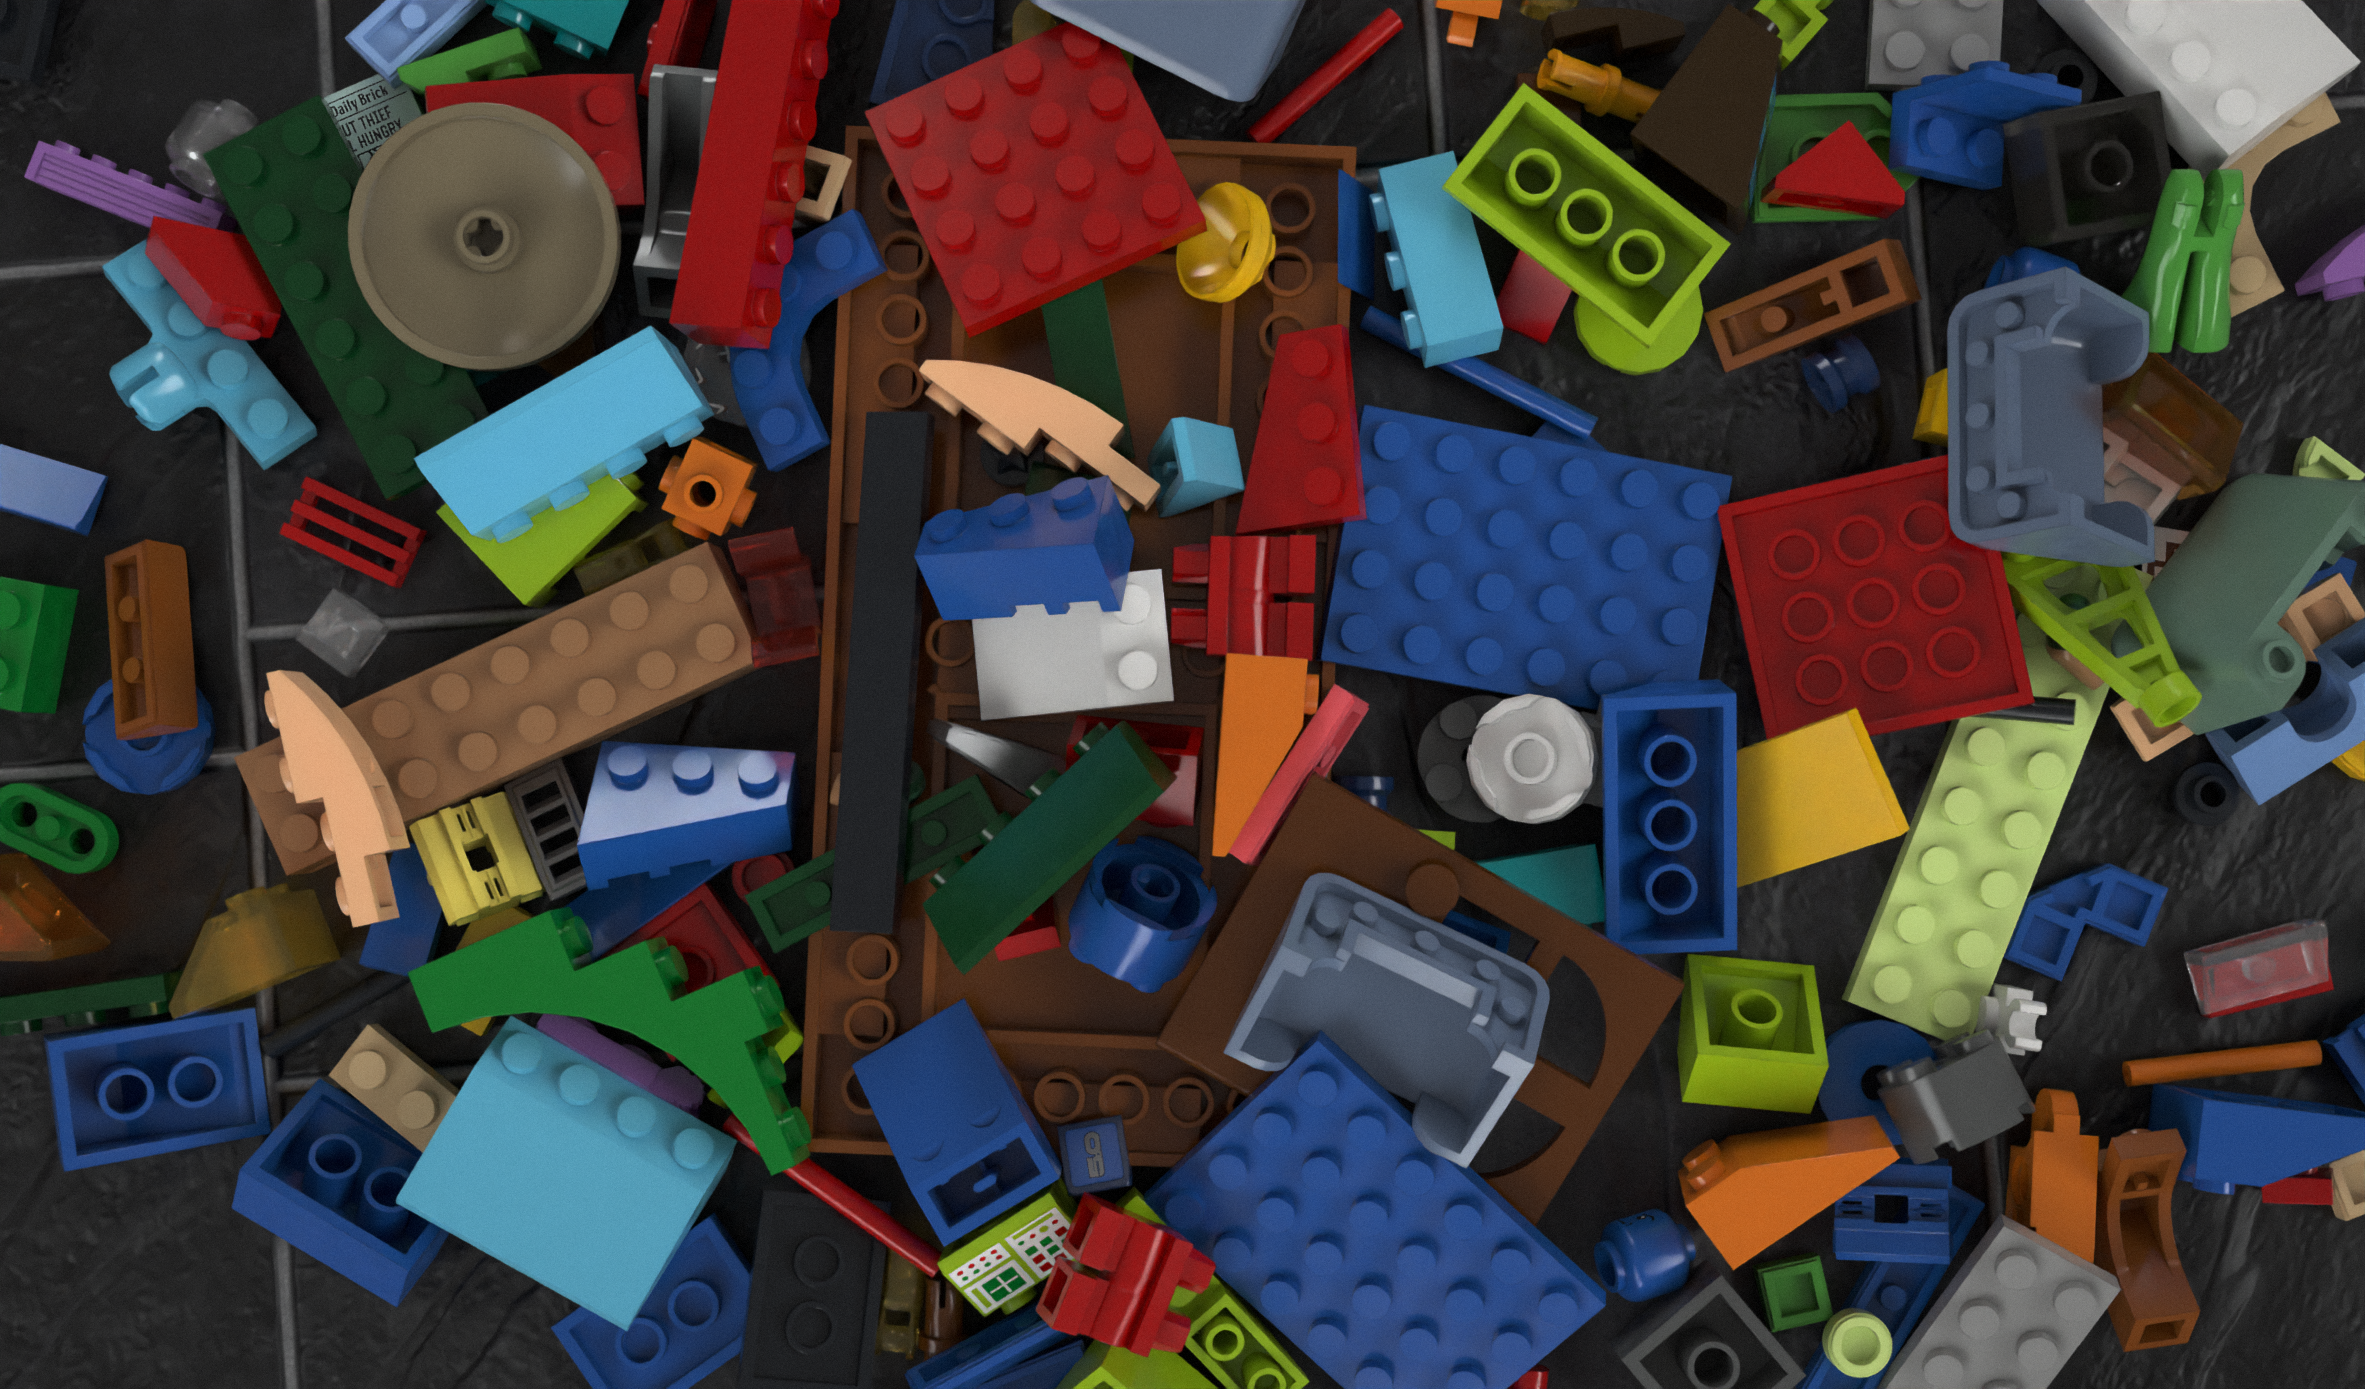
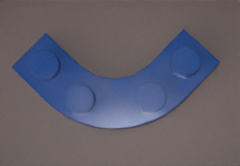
M854 209L845 212L793 242V254L789 263L784 267L780 288L782 302L781 317L776 327L773 328L769 349L730 346V370L735 396L755 443L770 471L779 472L831 444L827 431L805 386L800 366L802 339L813 317L834 299L888 270L862 214Z

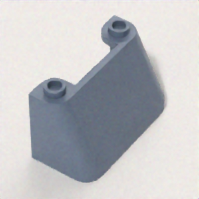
M1306 0L1030 1L1041 9L1227 100L1243 102L1249 101L1256 96L1280 62Z
M2066 266L1973 292L1965 296L1955 306L1949 317L1947 329L1948 511L1950 527L1957 538L1982 549L2110 567H2128L2155 562L2154 527L2152 518L2146 510L2128 501L2105 503L2102 385L2121 381L2132 376L2144 363L2148 355L2150 343L2149 312Z
M1317 873L1307 879L1296 898L1231 1031L1223 1053L1255 1069L1279 1071L1288 1066L1297 1048L1300 1049L1319 1030H1322L1382 1087L1416 1104L1412 1115V1128L1418 1140L1428 1151L1467 1169L1535 1064L1550 993L1541 975L1525 963L1428 917L1422 916L1344 877L1332 873Z

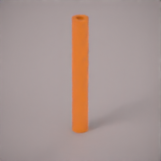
M2316 1040L2124 1061L2122 1073L2126 1085L2131 1087L2318 1066L2322 1063V1051Z

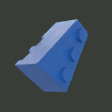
M1109 475L1091 480L1075 477L1057 484L1052 490L1028 496L1020 493L1005 495L994 501L990 506L966 512L960 509L941 512L930 521L925 522L914 557L943 621L1013 617L1017 612L1015 606L1044 604L1048 615L1067 614L1070 610L1069 603L1098 601L1102 612L1121 611L1135 541Z

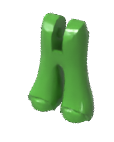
M2196 169L2171 170L2161 193L2143 258L2130 285L2120 296L2149 312L2150 343L2148 352L2169 353L2172 350L2173 340L2184 349L2193 353L2217 352L2228 345L2231 325V257L2237 227L2240 225L2245 206L2243 173L2241 170L2214 169L2209 172L2204 184L2200 172Z

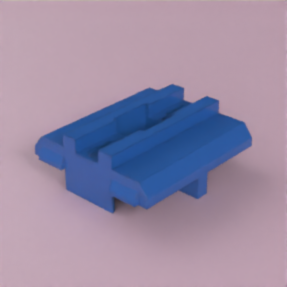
M1900 1157L1835 1201L1833 1252L1836 1254V1260L1950 1265V1257H1953V1234H1950L1949 1189H1952V1166H1948V1159H1937L1923 1164H1914L1911 1158ZM1876 1195L1908 1196V1224L1877 1222ZM1843 1201L1862 1202V1205L1843 1204ZM1921 1204L1941 1205V1208L1921 1207ZM1843 1211H1861L1862 1215L1843 1214ZM1922 1214H1940L1941 1218L1922 1217Z

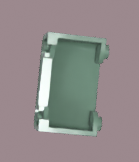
M2253 473L2231 482L2220 492L2145 590L2179 668L2202 694V699L2198 706L2187 716L2179 720L2196 735L2204 734L2282 710L2300 686L2306 673V659L2303 650L2297 641L2278 625V622L2317 570L2322 571L2334 566L2345 551L2365 545V481ZM2125 619L2116 628L2111 640V652L2116 658L2142 649L2140 641Z

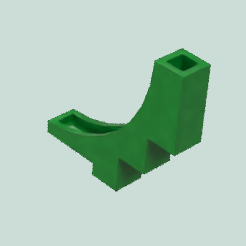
M566 907L544 912L407 972L432 1033L483 1017L529 1012L582 1017L628 1031L675 1056L718 1093L749 1132L771 1176L794 1167L811 1156L807 1144L811 1143V1132L806 1118L797 1106L791 1108L781 1085L786 1082V1073L781 1058L774 1047L765 1046L761 1035L784 1025L779 1013L784 1011L785 1005L777 983L772 976H764L759 965L688 994L684 984L689 979L686 963L680 951L674 945L668 946L665 936L645 940L593 963L589 952L593 951V940L590 931L583 919L577 915L574 916L571 908Z

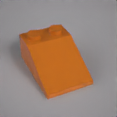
M1226 654L1211 847L1212 856L1226 857L1301 731L1304 715H1316L1319 675L1307 674L1308 659Z
M1874 1115L1731 1135L1718 1144L1711 1139L1691 1150L1682 1160L1685 1167L1677 1172L1685 1206L1731 1268L1735 1270L1898 1160L1900 1156L1882 1125Z

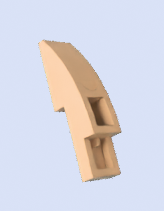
M926 360L920 367L919 372L924 380L931 384L924 394L954 417L963 408L983 424L977 430V433L1005 455H1008L1015 447L1028 457L1041 438L1045 437L1050 442L1044 451L1071 472L1076 473L1082 465L1097 477L1109 475L1121 508L1128 512L1133 504L1147 512L1161 493V485L1113 450L1125 434L1124 424L1092 403L1061 387L1033 376L993 365L958 360Z
M277 670L266 673L270 690H267L264 695L265 709L271 724L280 731L285 752L279 760L280 774L286 789L290 793H294L296 803L324 802L326 812L321 815L320 826L326 846L329 850L336 853L341 877L336 879L335 890L342 912L346 916L350 915L353 928L399 918L385 853L410 848L400 810L383 771L371 749L351 720L330 696L303 672Z

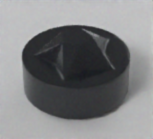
M984 439L981 445L980 458L984 470L993 481L1004 487L1018 488L1030 484L1039 476L1045 463V451L1040 440L1028 457L1015 447L1008 455H1005Z

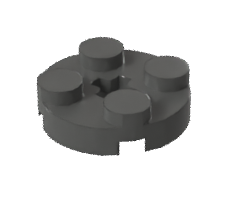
M1476 695L1447 704L1425 724L1421 731L1415 752L1418 776L1423 783L1426 793L1433 799L1434 803L1442 811L1455 818L1484 823L1504 817L1485 806L1471 785L1467 762L1462 761L1463 752L1469 748V744L1472 745L1473 736L1477 731L1475 728L1482 716L1504 699L1487 695Z

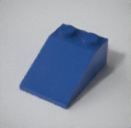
M255 1007L111 1023L44 1034L59 1157L64 1172L271 1134Z
M2164 1083L2153 1084L2148 1130L2154 1132L2178 1129L2187 1151L2176 1180L2192 1182V1188L2233 1195L2235 1193V1184L2262 1187L2365 1150V1112L2350 1107Z

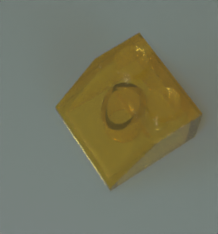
M287 883L266 890L264 886L254 888L225 900L228 912L205 921L169 1004V1010L172 1018L177 1019L220 1008L340 960L341 957L314 889L290 892Z

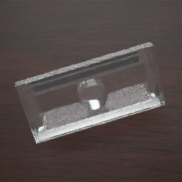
M2306 918L2183 952L2202 1015L2328 981V932L2325 921Z

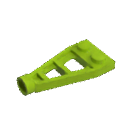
M2000 551L2013 606L2136 709L2141 708L2154 726H2169L2187 716L2198 706L2202 699V694L2179 668L2134 566L2110 567L2089 564L2098 572L2107 592V598L2076 610L2068 607L2045 588L2043 581L2085 563ZM2119 618H2124L2140 641L2142 649L2116 658L2089 631Z

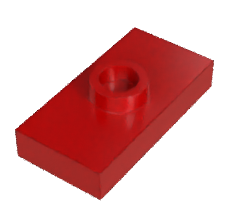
M718 0L664 1L659 21L652 25L648 34V58L637 94L648 103L649 81L654 64L698 68Z

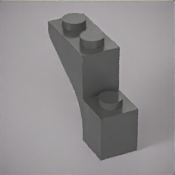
M654 64L650 75L646 209L640 244L633 263L640 316L670 318L718 70Z

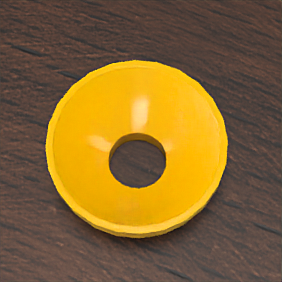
M1224 182L1206 190L1197 200L1206 219L1207 231L1179 243L1176 253L1177 272L1180 283L1185 291L1195 298L1217 303L1231 301L1247 291L1252 285L1258 283L1262 279L1266 266L1274 259L1276 248L1271 221L1262 199L1244 186ZM1248 242L1245 255L1241 262V255L1246 243Z

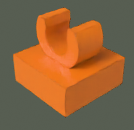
M1434 0L1435 7L1452 10L1446 37L1447 43L1472 47L1478 16L1499 19L1503 0Z

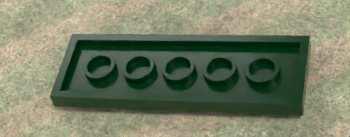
M317 95L202 155L385 499L395 501L430 483L420 471L413 458L492 415L493 412L470 370L442 363L412 349L397 338L380 321L364 298L356 281L348 247L349 211L353 194L364 170L327 101L320 95Z

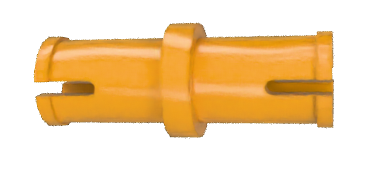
M1554 48L1547 53L1548 59L1544 58L1537 76L1538 88L1546 91L1550 90L1584 103L1585 110L1600 117L1610 113L1636 124L1662 92L1660 89L1656 90L1622 77L1620 68L1606 63L1597 67L1563 54L1562 51Z

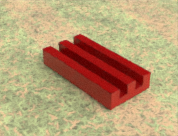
M306 476L301 486L305 490L300 500H294L290 509L294 513L289 523L284 522L279 534L392 587L401 588L427 531ZM322 497L406 536L407 539L403 548L315 508L319 498ZM311 520L395 559L396 562L393 569L390 570L306 531L305 528L308 521Z

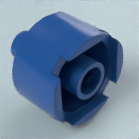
M1138 836L1135 844L1117 845L1120 839L1117 838L1111 840L1096 854L1073 903L1068 919L1071 934L1068 946L1070 952L1079 961L1093 964L1106 974L1129 982L1139 991L1154 993L1159 991L1165 982L1179 976L1187 967L1216 910L1217 893L1214 885L1209 892L1206 884L1200 877L1204 868L1192 855L1168 841L1150 836Z

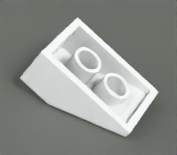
M1153 569L1129 572L1121 611L1102 612L1098 601L1069 603L1070 610L1067 614L1048 615L1044 604L1015 606L1017 612L1013 617L972 619L981 721L1174 702L1162 570Z

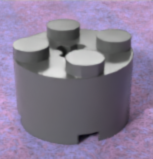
M1988 1028L1971 1035L1969 1032H1965L1934 1046L1933 1050L1938 1058L1932 1061L1930 1056L1915 1062L1909 1059L1891 1066L1876 1075L1881 1085L1877 1092L1914 1164H1923L1939 1159L1934 1148L1947 1142L1950 1147H1955L1957 1152L1974 1146L2017 1125L2024 1120L2022 1114L2034 1113L2036 1111L1999 1037H1993Z

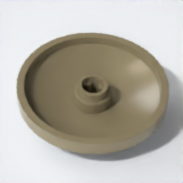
M463 103L436 109L417 117L401 127L379 147L366 165L353 194L348 221V247L356 281L364 298L380 321L397 338L423 355L451 366L476 371H506L534 365L551 358L579 339L593 324L609 299L616 281L621 255V228L616 204L604 176L586 151L568 134L544 118L520 108L495 103Z

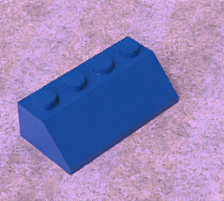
M1719 679L1653 682L1601 696L1604 936L1635 954L1737 950L1736 692Z

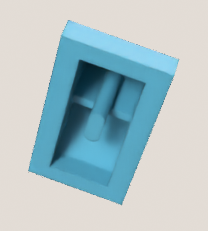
M1187 417L1171 418L1147 456L1150 477L1161 485V493L1155 500L1159 518L1173 516L1245 490L1233 428Z

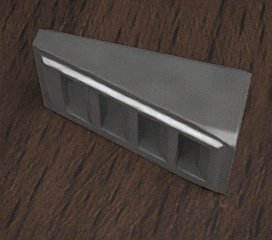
M934 718V721L929 720L926 732L932 735L934 740L1027 799L1029 798L1024 792L1052 766L1062 775L1065 772L1066 761H1064V757L1045 749L938 718Z
M559 758L504 785L539 877L551 901L562 899L587 887L582 865L563 873L559 862L578 854V839L554 851L548 841L572 828H575L579 838L586 810V803L565 759ZM556 781L560 793L532 806L527 794ZM562 805H566L569 816L542 828L538 817Z

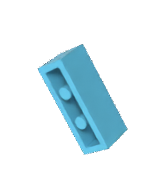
M1454 151L1378 169L1377 193L1368 196L1375 230L1377 233L1387 231L1392 249L1391 252L1384 254L1390 286L1393 291L1403 289L1408 310L1400 313L1405 341L1409 350L1419 348L1424 368L1499 350L1504 328L1471 211L1442 189L1444 183L1458 167Z

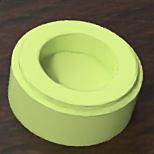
M1860 1308L1841 1310L1829 1319L1824 1328L1822 1336L1824 1352L1830 1362L1846 1375L1857 1378L1875 1375L1886 1366L1891 1357L1892 1338L1888 1328L1880 1319L1867 1310Z

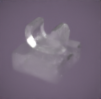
M333 588L296 637V640L345 677L354 678L392 627L343 590Z

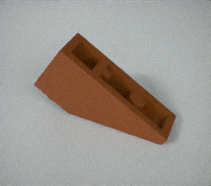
M1882 239L1706 312L1704 316L1724 371L1728 373L1860 325L1920 301L1922 298L1901 241Z

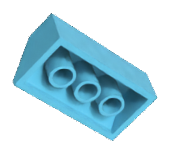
M650 325L413 459L423 475L471 535L488 541L496 538L498 543H504L531 529L533 523L530 518L553 506L555 511H561L584 500L590 494L587 486L609 473L612 479H618L636 471L647 462L644 454L666 441L669 447H675L693 439L704 430L701 422L713 416L714 412L678 348Z

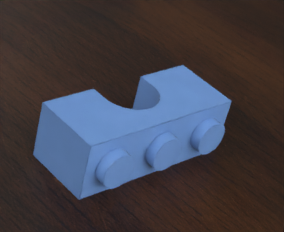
M2365 617L2313 650L2321 666V677L2316 689L2304 701L2292 707L2283 708L2279 711L2205 733L2222 765L2233 774L2238 784L2258 805L2263 804L2365 740Z

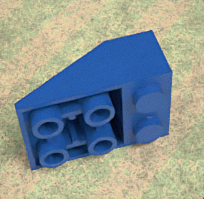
M965 998L852 1064L911 1192L944 1247L1060 1178L1063 1164Z

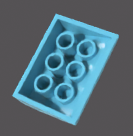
M510 1016L474 1066L399 1192L396 1203L628 1331L727 1171L737 1140L593 1062L517 1018Z

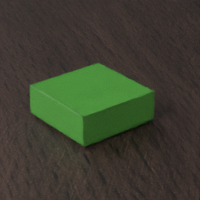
M1810 1252L1752 1265L1766 1328L1771 1333L1826 1321L1833 1316L1820 1256L1817 1253Z

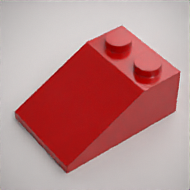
M562 74L425 86L427 113L456 104L495 103L520 108L544 118L568 134L595 162L610 188L618 215H631L645 205L634 74Z

